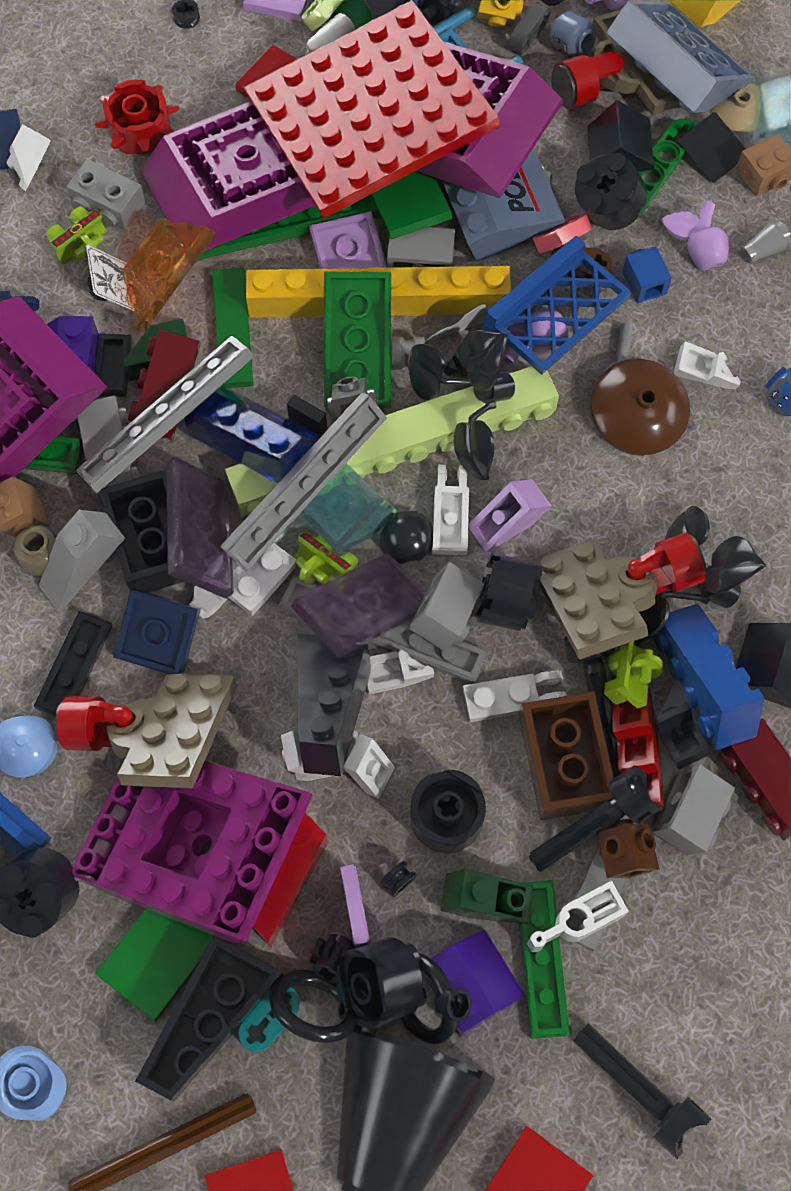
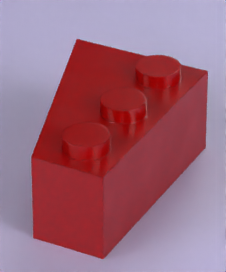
M306 812L253 926V929L271 948L328 844L327 834Z

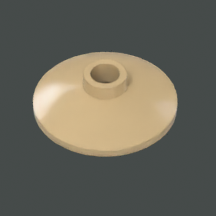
M750 83L711 108V112H716L730 130L750 132L761 128L767 123L772 112V105L768 95L760 87Z

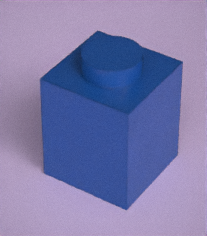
M657 246L646 250L637 249L626 255L622 273L637 303L667 294L672 277Z

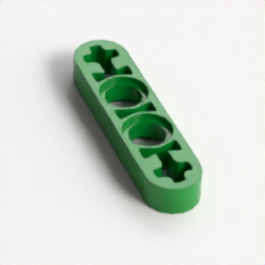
M674 120L653 147L654 170L638 172L642 180V176L647 173L654 174L659 179L655 183H648L643 180L647 189V202L638 215L647 209L687 154L680 143H675L677 134H680L682 131L687 133L695 127V124L690 120ZM669 152L674 156V159L663 161L659 158L658 154Z

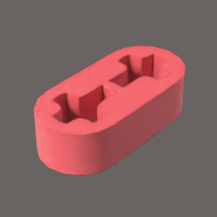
M579 213L565 219L566 223L532 237L537 252L543 253L553 250L569 242L573 237H579L589 232L592 227L587 213Z

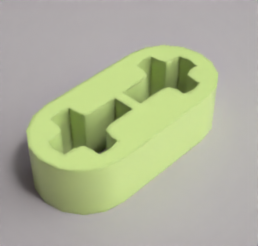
M314 0L301 19L311 31H314L328 20L343 0Z

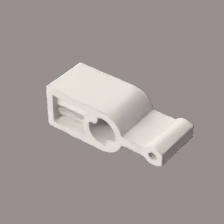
M610 881L564 906L556 918L555 926L545 932H535L527 942V945L531 952H538L547 942L559 936L568 942H577L622 919L629 911L613 882ZM609 903V905L605 906L604 908L592 913L594 910ZM569 914H576L582 919L583 922L579 926V931H574L566 925L567 920L570 918Z

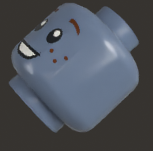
M567 11L553 21L550 28V41L556 50L573 58L588 53L594 46L596 39L595 29L589 19L575 12Z

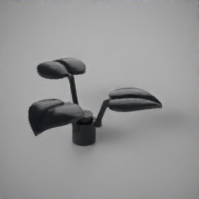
M484 330L469 332L464 337L461 345V363L464 369L469 372L467 375L468 379L443 377L442 374L445 368L444 358L440 351L430 344H417L411 348L409 377L414 392L423 400L435 399L440 393V383L474 386L475 397L485 403V405L469 416L468 423L461 422L457 424L453 439L454 450L460 464L468 473L480 480H489V470L494 457V437L488 425L481 420H477V418L488 410L495 409L496 402L511 399L515 393V383L509 373H499L508 335L506 333H494Z
M690 506L672 523L665 539L688 533L696 539L699 546L702 545L708 538L710 530L709 519L706 513L697 506ZM733 536L726 539L716 548L711 558L712 565L709 566L705 562L707 575L704 583L698 585L701 591L700 595L684 592L673 593L668 590L656 594L655 604L649 609L639 612L647 625L648 636L635 640V645L638 646L648 641L665 625L670 611V605L666 598L700 601L705 605L711 600L723 608L733 606L741 594L739 584L766 567L765 562L757 555L750 542L743 537Z

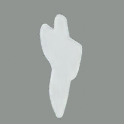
M481 305L473 309L456 324L444 328L429 337L425 344L484 323L486 312L494 305L486 308V305Z

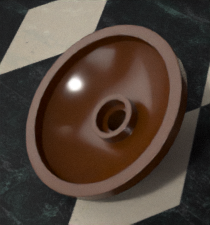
M628 359L614 364L601 375L592 392L591 414L597 430L610 445L631 455H652L668 449L683 435L689 422L690 402L684 385L670 369L652 360ZM642 395L649 396L651 403H646L642 399Z

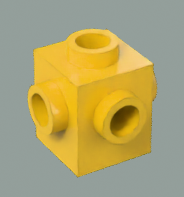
M479 0L476 18L488 20V25L505 28L506 24H512L515 17L520 18L524 0Z

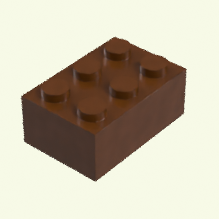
M594 691L522 703L519 720L540 821L588 813L612 798L613 794L609 782L614 777Z

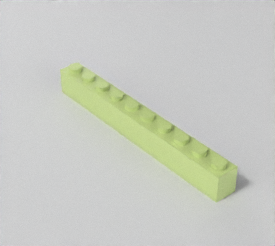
M531 366L510 373L515 383L513 397L509 400L496 402L495 409L488 410L478 417L477 420L485 422L491 431L494 432L502 428L510 431L518 428L523 421L532 418L543 420L551 416L557 408L559 394L548 371L541 375ZM474 386L385 415L387 419L317 495L325 494L333 486L344 482L346 484H355L361 481L365 475L376 471L378 473H387L393 470L397 464L408 460L412 463L422 461L429 453L438 450L442 452L454 450L453 439L457 424L461 422L468 423L469 416L483 407L485 403L475 397ZM321 437L226 468L227 481L240 516H249Z

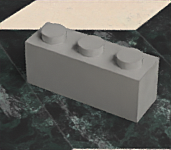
M116 396L94 400L77 416L86 461L130 424L126 407H119ZM130 464L105 487L141 477L138 466L132 467ZM91 488L97 506H104L100 491L96 493Z

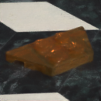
M158 219L122 269L124 283L127 286V302L129 306L134 307L136 319L131 322V325L135 331L144 333L215 237L217 234L215 231L202 225L201 227H195L184 222L174 223L170 220Z

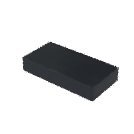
M98 334L94 373L107 386L99 396L126 397L128 375L124 366V359L131 351V335Z

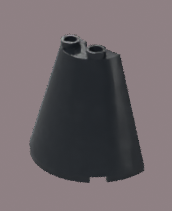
M357 1025L352 1034L346 1038L337 1179L343 1181L341 1190L423 1191L493 1088L495 1078L481 1070L477 1072L468 1069L469 1064L435 1050L381 1031L373 1034L367 1031L368 1028Z

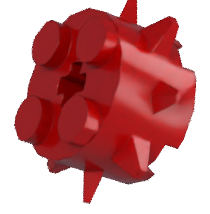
M136 79L127 80L115 85V91L110 96H102L100 99L103 104L105 118L95 123V127L108 128L113 149L119 148L121 152L127 155L153 152L163 136L174 132L171 129L169 115L180 110L179 106L167 105L166 98L162 93L163 86L159 84L152 87L146 85L145 80Z

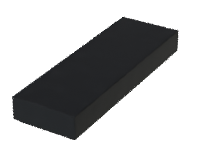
M78 611L34 704L35 709L56 716L57 709L65 697L81 695L112 628L111 622Z

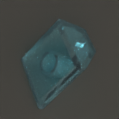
M346 463L299 515L336 552L341 553L375 536L388 519L398 510Z

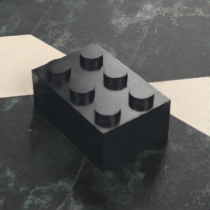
M167 469L100 490L106 514L125 537L116 549L129 590L135 588L149 593L199 577V571Z

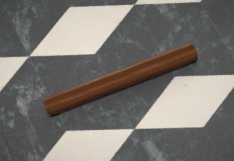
M245 1093L71 1179L68 1182L69 1191H101L255 1114L257 1111L251 1095Z

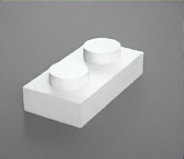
M362 734L359 735L356 743L349 748L344 764V769L362 790L377 799L380 798L395 768L372 738Z

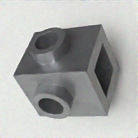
M346 377L339 380L337 384H333L332 397L327 398L332 418L336 417L338 419L362 392L368 394L378 406L375 389L368 388L366 377L359 379L356 377Z

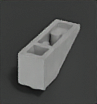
M79 509L58 533L48 559V564L38 585L56 611H62L125 539L106 513Z

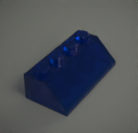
M221 388L215 390L184 417L190 436L276 483H279L321 438L320 435L233 390Z

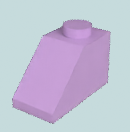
M533 480L510 481L468 524V528L485 552H489L532 526L552 505Z

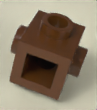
M622 819L612 824V829L597 834L600 844L599 852L604 862L607 878L629 879L659 870L655 851L656 841L651 833L650 825L634 824L631 819Z

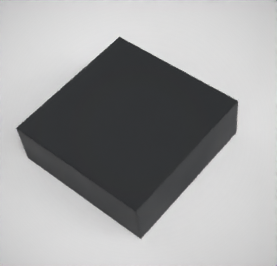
M296 395L291 397L287 403L289 421L314 436L321 437L328 430L326 413Z

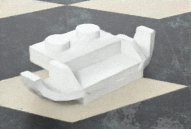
M290 525L247 572L223 551L203 574L199 575L194 587L193 600L189 605L201 608L199 616L204 619L213 615L229 598L253 616L297 567V560L277 545L285 536Z

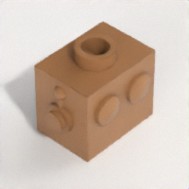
M780 134L774 135L741 152L736 170L756 197L771 189L778 191L791 180V149Z
M13 476L0 483V531L17 537L23 529L31 525L50 526L39 489Z

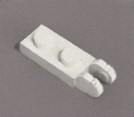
M438 464L437 486H435L432 554L467 556L469 513L467 471L462 465H459L457 470L458 487L445 486V481L447 480L446 465Z
M547 671L537 675L532 673L463 685L469 723L519 714L522 703L567 696L564 691L547 693L539 697L536 686L554 685L562 681L561 671Z

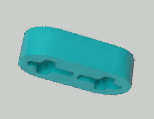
M290 988L286 991L285 996L287 993L292 996L289 1001L292 1007L291 1011L297 1015L300 1009L299 996L293 988ZM270 991L246 1017L239 1028L240 1042L251 1052L259 1053L265 1051L285 1030V1027L276 1017L273 1019L269 1016L272 1012L269 1002ZM265 1019L270 1021L263 1031L266 1040L262 1044L259 1041H255L251 1045L247 1041L250 1037V1033L247 1031L250 1025L259 1027Z

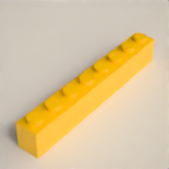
M510 266L246 270V301L249 318L324 317V272H391V316L467 314L481 305H486V308L495 305L511 291Z

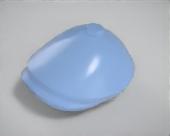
M27 715L13 717L0 723L1 771L13 777L25 778L37 775L49 767L57 754L58 748L57 738L49 722L37 716Z
M22 1045L8 1050L0 1057V1111L6 1116L18 1120L43 1121L51 1118L59 1109L66 1094L67 1081L64 1072L47 1053L36 1047Z

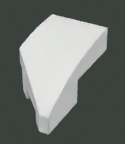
M24 124L21 125L9 149L11 154L6 163L10 169L16 170L21 179L19 185L21 189L26 191L51 140Z
M686 341L681 345L674 369L676 376L734 390L740 386L741 382L738 376L733 377L726 365L727 357L724 352L716 355L714 352Z
M402 649L399 652L394 651L370 656L371 671L367 688L369 694L406 687L434 677V670L430 666H424L412 659Z

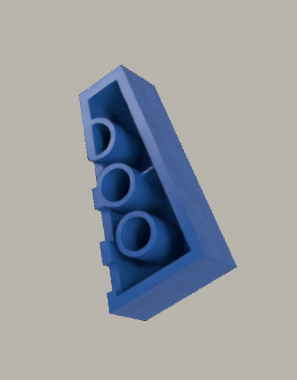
M699 604L669 612L665 625L654 636V641L657 649L660 652L664 651L668 658V668L674 680L679 679L683 687L682 692L685 703H688L691 709L694 708L698 716V726L702 736L705 739H710L715 750L757 737L765 698L759 689L750 690L747 683L750 682V676L743 667L735 668L733 652L727 644L719 645L718 631Z

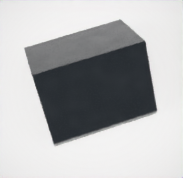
M616 100L587 126L590 161L601 155L618 152L625 155L633 163L637 172L654 170L650 118Z
M749 623L735 668L743 667L750 676V682L747 683L751 691L759 689L765 700L790 709L791 623Z

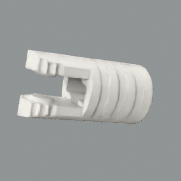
M338 13L309 39L305 55L356 30L352 21L345 14Z

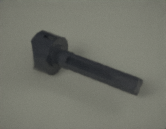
M565 636L564 642L568 662L583 664L588 692L594 691L610 764L618 763L617 739L613 733L612 701L604 693L605 683L608 681L605 665L602 661L615 653V648L579 660L567 636Z
M633 765L609 782L613 794L612 798L530 852L529 859L531 863L535 864L536 869L540 872L625 815L634 823L640 824L663 809L662 806L650 798L646 772L639 766Z
M589 1023L573 1040L654 1118L661 1121L658 1124L660 1130L655 1134L654 1138L676 1159L683 1153L682 1143L685 1132L690 1128L700 1125L707 1126L712 1120L689 1097L682 1104L678 1102L674 1106L664 1093Z

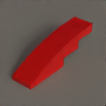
M611 676V681L616 679L617 676ZM649 683L646 706L637 709L629 701L618 705L612 702L613 733L617 739L618 770L620 774L633 765L643 769L647 774L650 798L662 806L663 809L660 811H663L664 798L661 763Z

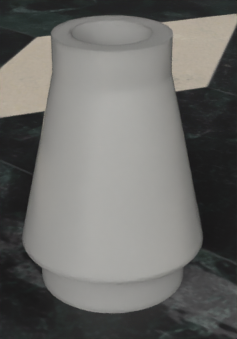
M769 222L754 238L741 247V252L747 261L752 264L759 259L786 250L787 245L791 243V234L783 222Z

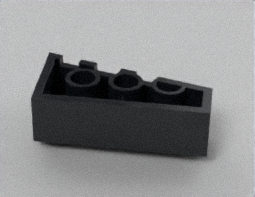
M297 633L298 730L304 773L341 776L371 671L368 639Z
M213 936L135 1082L170 1101H175L241 1026L246 1017L270 991L273 983L283 975V972Z

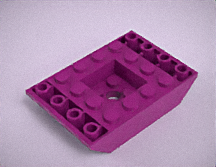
M444 42L499 117L501 127L416 171L501 198L563 104L562 98L530 66Z
M251 101L163 136L141 171L142 177L189 258L315 206Z
M20 296L0 301V483L12 476L15 477L107 388L100 378Z
M204 761L193 788L121 785L117 776L73 864L74 869H72V872L76 879L123 901L230 942L246 943L313 795L301 789L208 761ZM211 840L210 850L200 856L202 845L206 841Z

